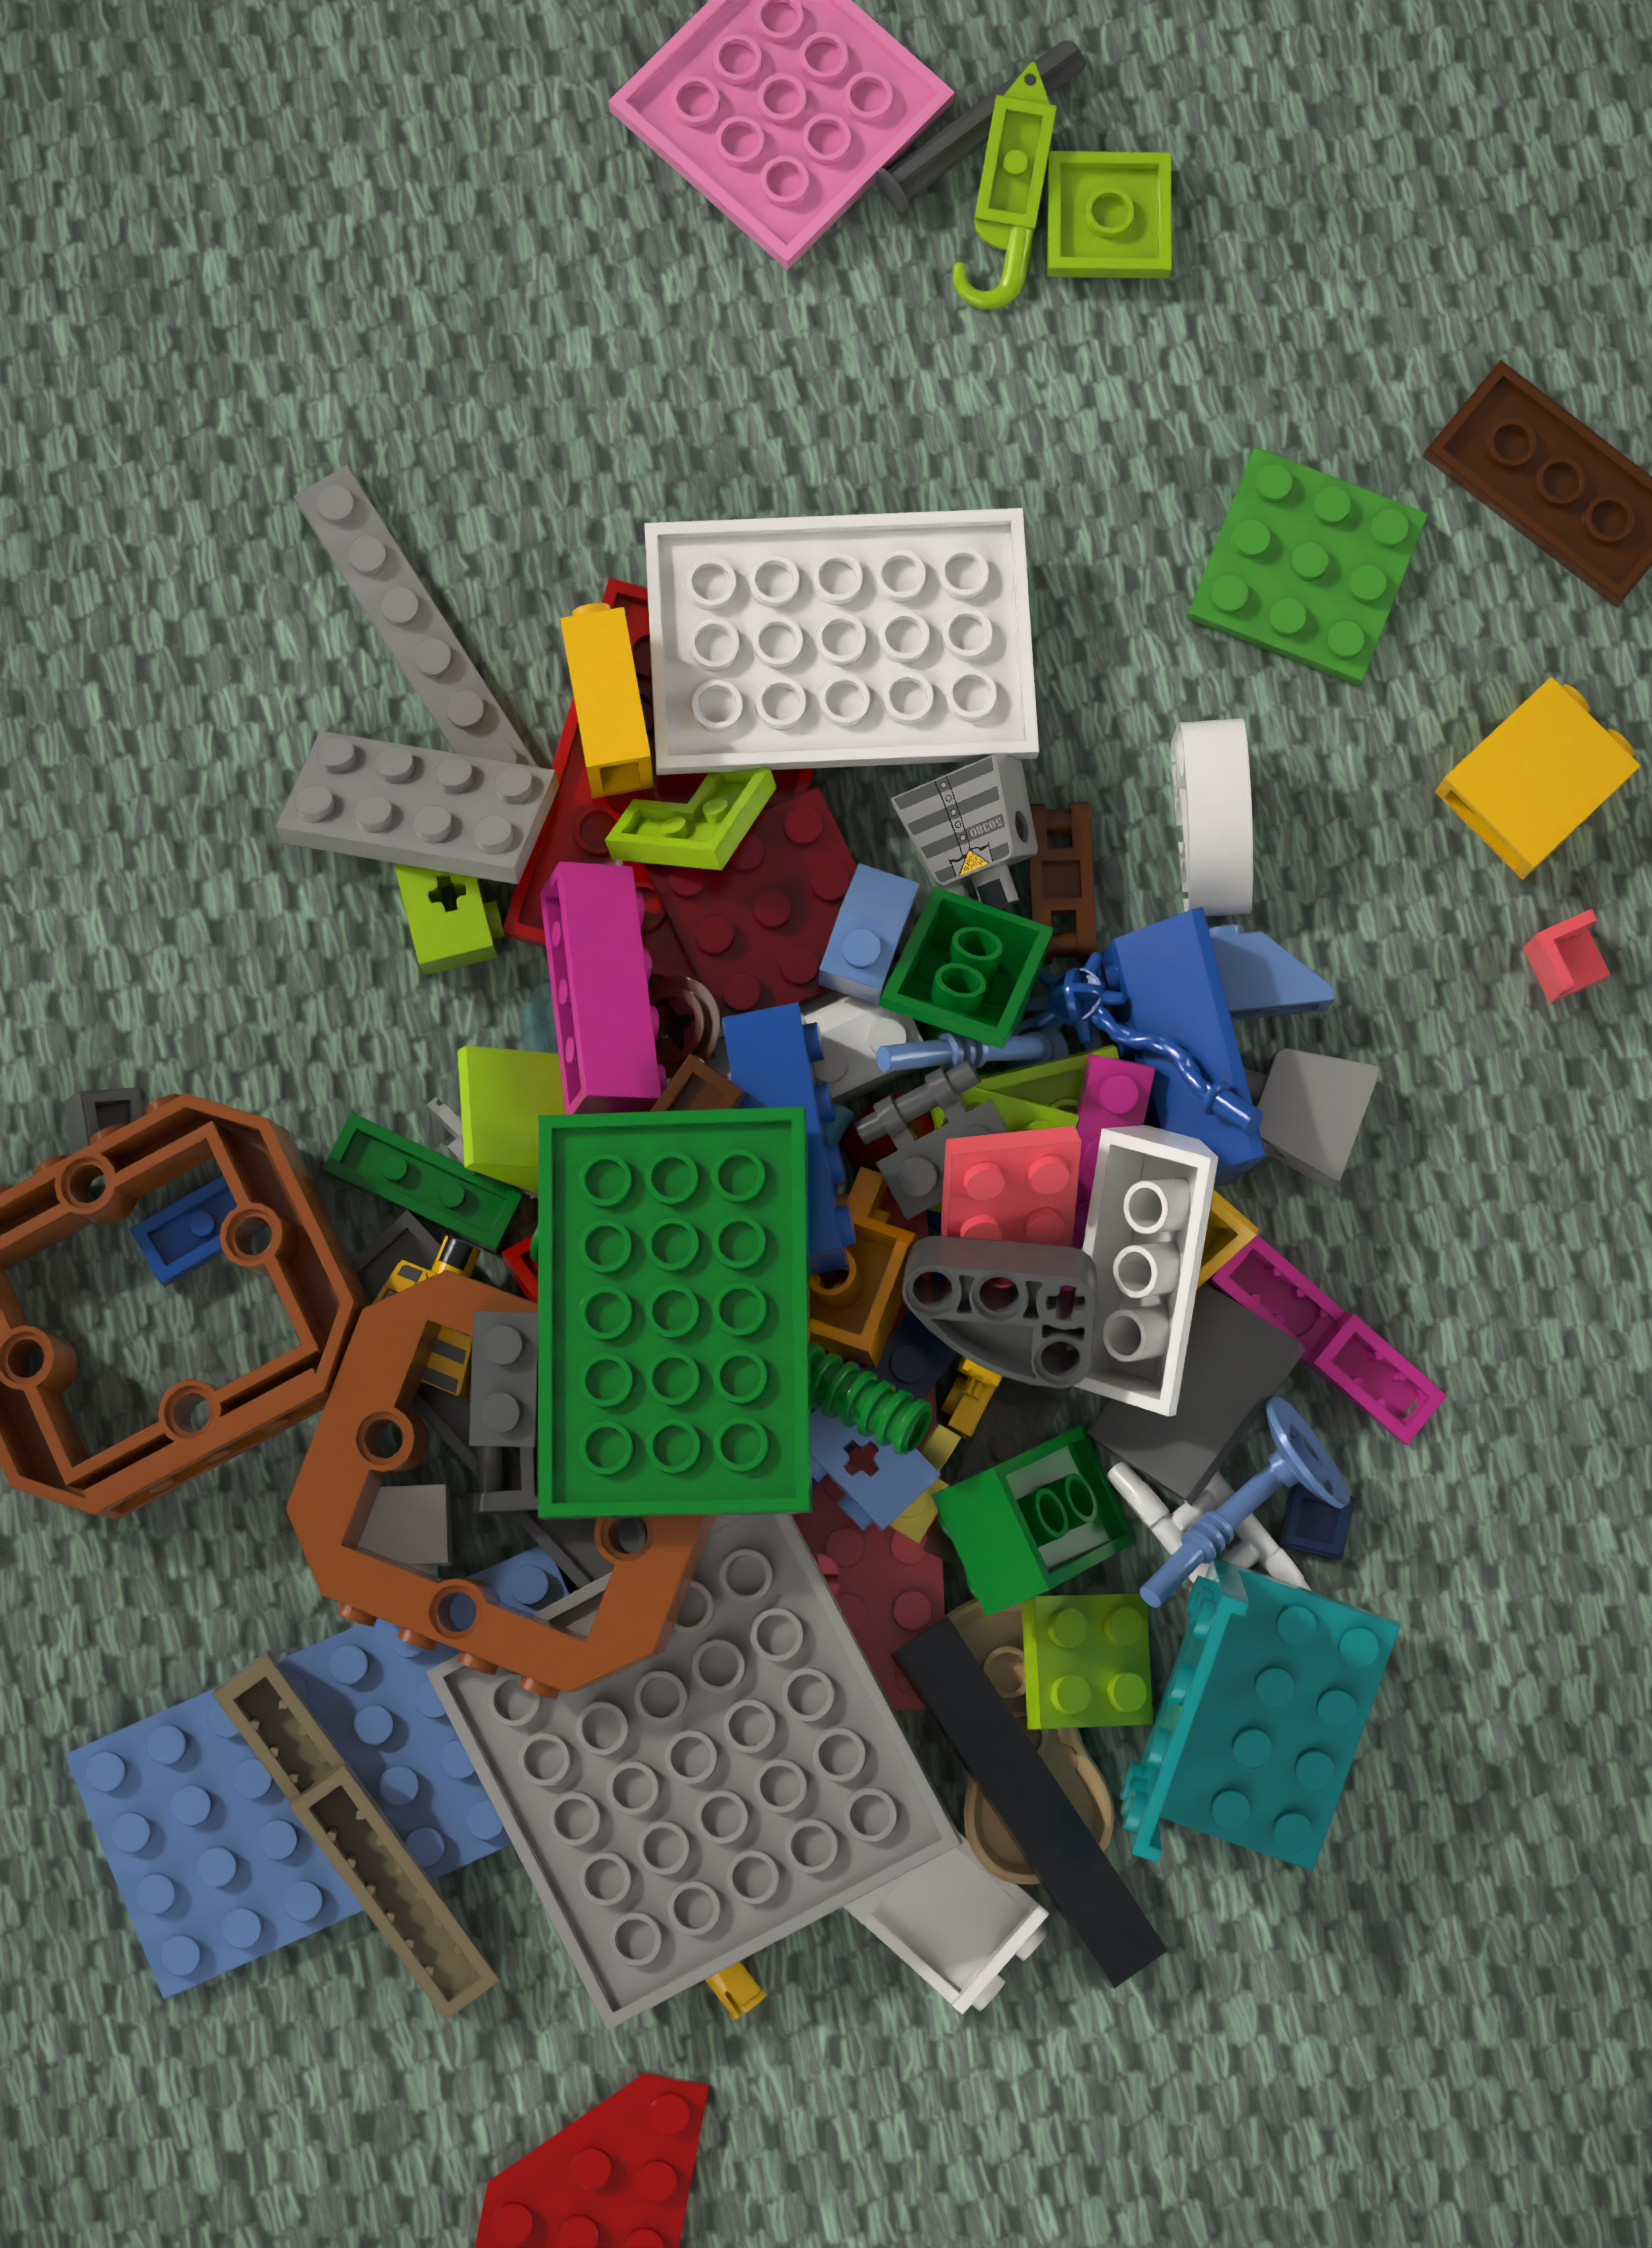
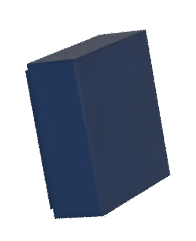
M1295 1484L1289 1489L1277 1542L1278 1546L1342 1561L1356 1497L1350 1496V1503L1344 1508L1338 1509L1319 1499L1303 1484Z

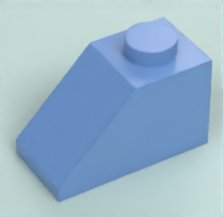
M859 863L840 908L819 969L818 985L879 1005L920 883Z
M1223 925L1208 929L1232 1021L1326 1011L1335 1000L1333 986L1262 931L1245 933L1243 925Z

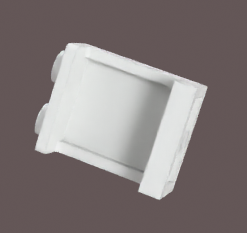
M959 1833L963 1841L961 1845L843 1907L949 2001L957 2011L964 2014L971 2005L980 2012L996 1996L1006 1982L998 1973L1015 1954L1024 1961L1040 1945L1049 1933L1042 1925V1922L1050 1913L1017 1884L1002 1881L989 1873L977 1860L968 1840Z

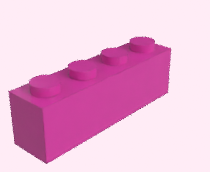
M559 862L540 891L565 1115L650 1112L665 1090L667 1079L664 1066L657 1064L655 1041L659 1031V1015L657 1008L650 1006L648 983L651 977L652 959L650 951L647 948H643L640 927L644 919L645 905L642 893L635 889L633 866Z

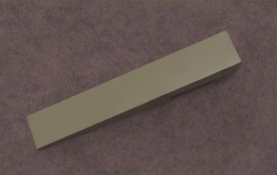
M270 1650L216 1687L212 1694L283 1791L290 1801V1808L446 2021L498 1983L500 1978Z

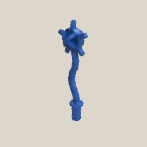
M1093 952L1084 968L1066 970L1058 977L1047 971L1039 974V982L1049 989L1048 1002L1050 1006L1035 1018V1023L1039 1028H1044L1056 1021H1060L1067 1026L1075 1027L1080 1043L1088 1044L1092 1041L1091 1025L1094 1023L1100 1030L1107 1032L1114 1042L1134 1050L1148 1049L1152 1052L1171 1057L1184 1081L1190 1084L1193 1093L1203 1100L1202 1111L1204 1114L1209 1116L1218 1114L1249 1134L1258 1128L1263 1118V1112L1232 1093L1227 1081L1220 1080L1212 1085L1204 1080L1192 1056L1186 1050H1182L1176 1040L1155 1032L1140 1033L1116 1022L1115 1018L1106 1008L1107 1006L1123 1005L1126 1001V996L1122 992L1107 991L1105 983L1098 975L1103 961V956L1100 953Z

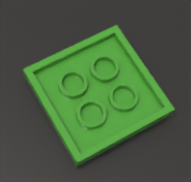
M1255 446L1186 619L1360 687L1428 513Z

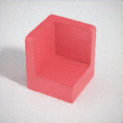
M1593 909L1536 933L1523 947L1550 1004L1603 981L1611 975L1589 931L1598 921Z

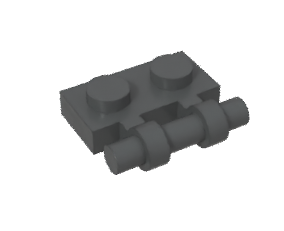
M969 1060L948 1071L944 1067L934 1070L925 1075V1084L898 1099L889 1095L873 1105L874 1112L854 1122L860 1138L866 1145L887 1134L893 1140L898 1151L876 1162V1165L906 1220L942 1202L946 1139L1010 1132L993 1099L970 1111L965 1104L961 1093L981 1083L977 1071ZM940 1106L949 1122L918 1139L910 1121Z

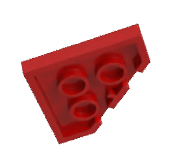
M643 2072L527 2155L498 2173L487 2183L475 2248H679L709 2084Z

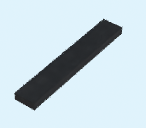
M949 1617L942 1618L892 1652L891 1656L1109 1988L1115 1989L1167 1952V1948Z

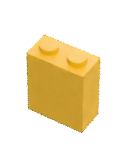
M592 603L580 606L572 611L573 616L562 617L560 621L591 797L597 798L654 788L651 755L624 607L611 609L610 605L606 603Z
M1552 676L1447 774L1435 790V793L1522 880L1624 785L1641 766L1633 758L1635 752L1630 743L1613 729L1605 730L1589 714L1590 707L1585 698L1572 686L1567 684L1561 686Z

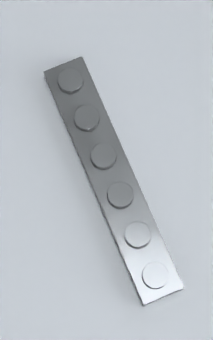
M345 465L293 496L299 509L453 753L538 767L349 467Z

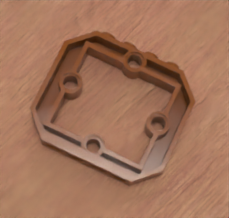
M186 1093L183 1095L170 1094L150 1103L145 1109L146 1115L126 1126L117 1124L106 1127L89 1139V1146L70 1156L58 1155L41 1162L34 1168V1176L15 1186H0L1 1468L9 1486L116 1521L324 1410L363 1308L371 1305L289 1131L268 1118ZM215 1157L237 1204V1207L226 1216L221 1225L219 1238L222 1250L232 1262L258 1275L271 1277L302 1344L221 1388L201 1380L192 1379L175 1383L165 1392L159 1403L158 1422L88 1458L60 1395L71 1386L77 1375L78 1359L76 1351L69 1341L59 1335L29 1325L5 1270L92 1223L112 1225L123 1221L132 1213L138 1198ZM100 1175H105L106 1185L104 1192L97 1200L90 1202L88 1191L92 1181ZM269 1225L272 1232L271 1242L263 1252L254 1255L251 1247L252 1238L260 1228ZM41 1347L44 1353L43 1365L34 1376L30 1377L27 1369L28 1359L37 1348ZM207 1400L210 1407V1418L202 1429L194 1431L191 1425V1414L195 1406Z
M445 1270L362 1309L285 1509L321 1595L340 1602L337 1614L371 1627L375 1626L377 1618L401 1627L397 1637L405 1642L431 1651H435L438 1642L461 1651L458 1662L491 1675H495L498 1666L522 1675L519 1683L520 1687L550 1699H557L560 1690L566 1693L580 1691L665 1652L716 1515L639 1517L646 1524L648 1535L643 1548L635 1553L625 1550L620 1544L618 1537L619 1527L627 1518H598L594 1529L596 1548L605 1560L615 1566L588 1636L502 1603L494 1588L483 1580L472 1578L444 1580L358 1546L385 1473L399 1474L411 1471L422 1463L428 1453L430 1443L428 1427L422 1418L412 1412L410 1408L442 1325L473 1337V1311L538 1312L537 1303L464 1275ZM395 1422L402 1430V1446L396 1454L387 1458L379 1450L378 1434L387 1423ZM461 1593L471 1597L477 1611L473 1624L465 1631L456 1627L450 1617L451 1603Z

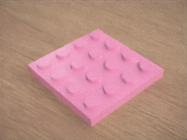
M709 0L608 103L609 111L788 271L876 182L877 170L880 168L888 170L954 103L955 92L852 0Z

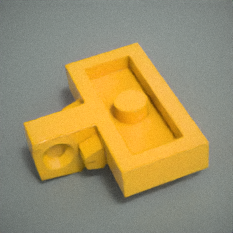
M963 1356L957 1370L968 1376L966 1380L957 1376L941 1411L951 1415L946 1428L968 1441L1002 1376L973 1363Z

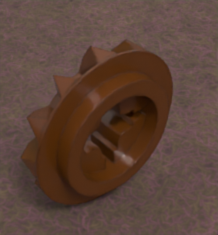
M670 976L658 980L648 987L650 1006H655L659 1015V1031L655 1041L657 1064L664 1066L666 1078L669 1079L674 1077L689 1054H694L705 1062L717 1059L714 1049L718 1039L724 1035L720 1018V1011L724 1007L715 1000L709 991V986L689 977ZM676 1014L686 1019L695 1018V1020L691 1021V1025L683 1030L685 1039L683 1043L670 1037L663 1039V1037L668 1035V1031L675 1027L673 1016Z

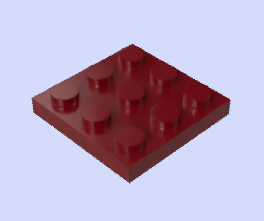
M815 787L760 812L722 870L645 864L650 881L698 982L709 986V991L715 1000L724 1007L720 1011L722 1027V1017L797 1002L801 1006L834 991L818 985L819 969L857 866L819 787ZM898 951L896 953L893 963L899 960L900 955Z

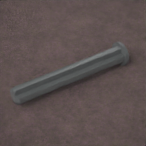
M1061 41L1034 61L1047 97L1081 73L1086 66V61L1078 46L1074 42ZM1025 69L889 170L884 168L877 170L876 185L896 211L900 213L905 212L909 208L908 201L988 142L996 95L1003 96ZM1031 76L1024 79L1025 83L1029 86L1035 84V79Z

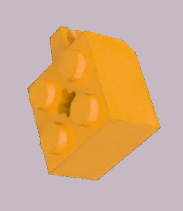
M860 1167L848 1198L837 1195L838 1206H850L856 1234V1244L845 1246L849 1268H844L843 1270L847 1279L844 1283H836L832 1289H827L822 1280L823 1277H835L839 1270L809 1275L810 1345L817 1343L823 1346L824 1350L877 1368L903 1300L902 1287L909 1249L919 1240L916 1233L889 1225L891 1213L880 1210L888 1185L881 1173Z

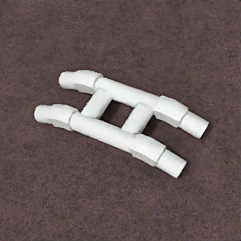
M1122 1461L1116 1464L1107 1474L1108 1481L1122 1495L1132 1510L1139 1516L1147 1528L1153 1532L1171 1556L1182 1546V1535L1199 1520L1204 1512H1215L1235 1493L1219 1472L1220 1470H1218L1192 1506L1185 1502L1170 1514L1169 1509L1126 1462ZM1253 1513L1233 1530L1241 1539V1542L1220 1559L1248 1569L1259 1562V1565L1268 1576L1312 1591L1294 1562L1282 1547L1278 1546ZM1201 1563L1189 1575V1579L1193 1584L1198 1575L1205 1577L1209 1564Z

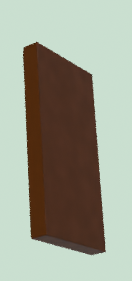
M1500 360L1429 445L1422 457L1618 608L1652 566V476Z

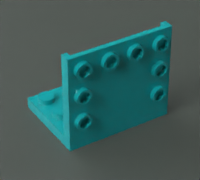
M1215 1558L1209 1564L1205 1577L1198 1575L1193 1584L1185 1613L1189 1614V1619L1183 1641L1140 1762L1138 1764L1132 1761L1127 1771L1120 1793V1800H1123L1121 1814L1125 1815L1122 1829L1129 1831L1131 1854L1158 1863L1162 1852L1158 1819L1161 1817L1313 1871L1401 1625L1398 1621Z

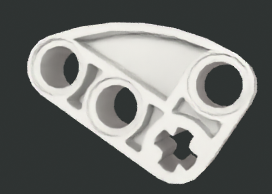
M1243 718L1178 723L1171 741L1170 759L1176 826L1182 825L1183 842H1178L1182 892L1189 893V898L1183 899L1184 912L1203 908L1205 917L1250 914L1253 894V823L1250 765L1245 722Z

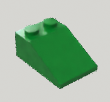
M934 887L881 995L879 1007L1003 1050L1021 1024L1039 981L1038 977L1044 965L1054 928Z
M1083 1424L931 1495L938 1509L940 1526L944 1533L952 1540L964 1566L968 1588L974 1597L979 1600L986 1617L1049 1591L1137 1542Z

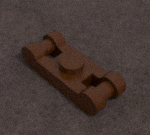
M1089 802L1069 803L1068 809L1046 810L1045 804H1030L1038 845L1037 854L1027 859L1030 920L1052 927L1051 916L1074 915L1075 932L1052 934L1044 964H1052V959L1059 957H1076V963H1087L1091 954L1097 952ZM1047 834H1069L1071 848L1048 849Z

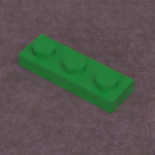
M350 1112L322 1168L323 1172L404 1211L408 1210L411 1214L496 1254L525 1198L523 1192L478 1172L472 1175L461 1163Z

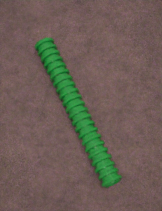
M538 1227L533 1234L530 1244V1258L536 1264H538ZM817 1343L810 1345L811 1409H817L822 1406V1413L828 1418H835L839 1415V1421L847 1428L857 1425L859 1434L865 1437L875 1434V1440L878 1444L888 1446L892 1443L894 1452L901 1456L912 1452L920 1444L931 1421L932 1412L929 1401L918 1399L914 1402V1397L910 1391L903 1389L896 1392L894 1383L888 1380L878 1383V1377L875 1373L864 1371L860 1374L858 1364L846 1362L843 1365L840 1355L836 1353L825 1355L823 1346Z

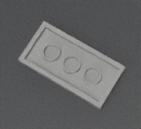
M319 731L275 828L280 842L284 844L519 884L558 791L559 783L556 771L552 769Z

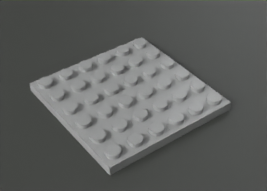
M792 1514L716 1515L665 1652L585 1689L568 1693L560 1690L557 1699H550L520 1687L519 1683L522 1675L498 1666L495 1675H491L458 1662L461 1653L426 1671L607 2031L961 1845L963 1842ZM612 1572L539 1610L533 1615L588 1636Z

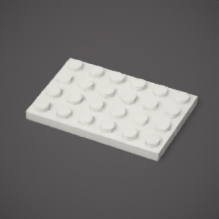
M1023 508L644 523L656 775L730 772L760 767L770 768L771 770L971 762L979 761L993 754H1008L1017 759H1037L1039 743Z

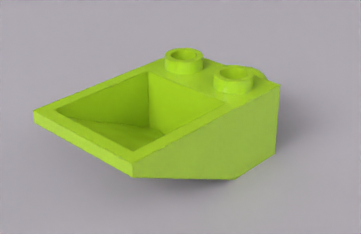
M467 1045L457 1050L464 1167L538 1194V1115H565L559 1054Z

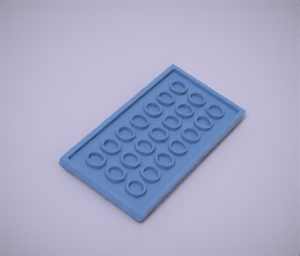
M540 1545L466 1577L483 1580L494 1588L502 1603L530 1614H534L570 1594L558 1565ZM461 1593L451 1603L450 1617L456 1627L465 1631L473 1624L477 1611L471 1597ZM377 1618L374 1627L359 1624L278 1660L277 1662L431 1880L512 1845L426 1674V1671L461 1653L460 1650L440 1642L437 1643L435 1651L412 1645L397 1637L400 1626ZM215 1688L64 1754L163 1999H167L364 1911L362 1905L290 1808L288 1798L212 1694Z

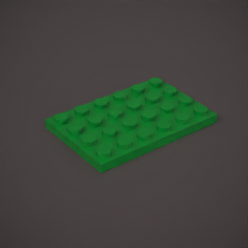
M799 1106L538 1115V1517L541 1519L812 1513L808 1131L806 1108Z

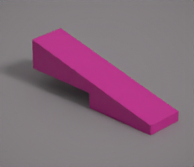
M1258 1234L1205 1282L1299 1341L1306 1350L1299 1360L1404 1445H1408L1447 1397L1444 1392L1358 1316L1341 1309ZM1417 1399V1404L1413 1412L1410 1413L1408 1416L1402 1417L1404 1413L1408 1410V1408Z

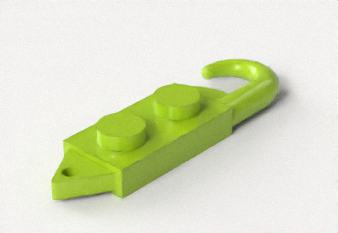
M1031 62L1003 96L996 95L974 216L975 232L981 240L995 249L1006 252L1001 280L992 290H977L970 285L966 278L965 265L962 262H957L953 266V282L957 293L967 304L981 310H996L1009 305L1020 294L1027 276L1057 105H1051L1035 62ZM1031 76L1035 79V84L1029 86L1025 83L1024 79Z

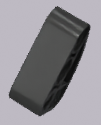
M947 1236L925 1237L915 1242L909 1249L902 1287L903 1299L908 1308L928 1330L951 1349L983 1368L1001 1376L1032 1385L1069 1388L1080 1383L1088 1374L1091 1365L1096 1310L1097 1272L1095 1263L1084 1251L1069 1246ZM934 1271L942 1273L948 1279L943 1282L933 1283L926 1281L920 1275L925 1272ZM994 1277H1003L1015 1284L1007 1288H997L991 1286L986 1281ZM1068 1285L1072 1286L1073 1289L1065 1291L1060 1289V1287ZM1054 1342H1066L1075 1348L1060 1352L1051 1349L1048 1345Z

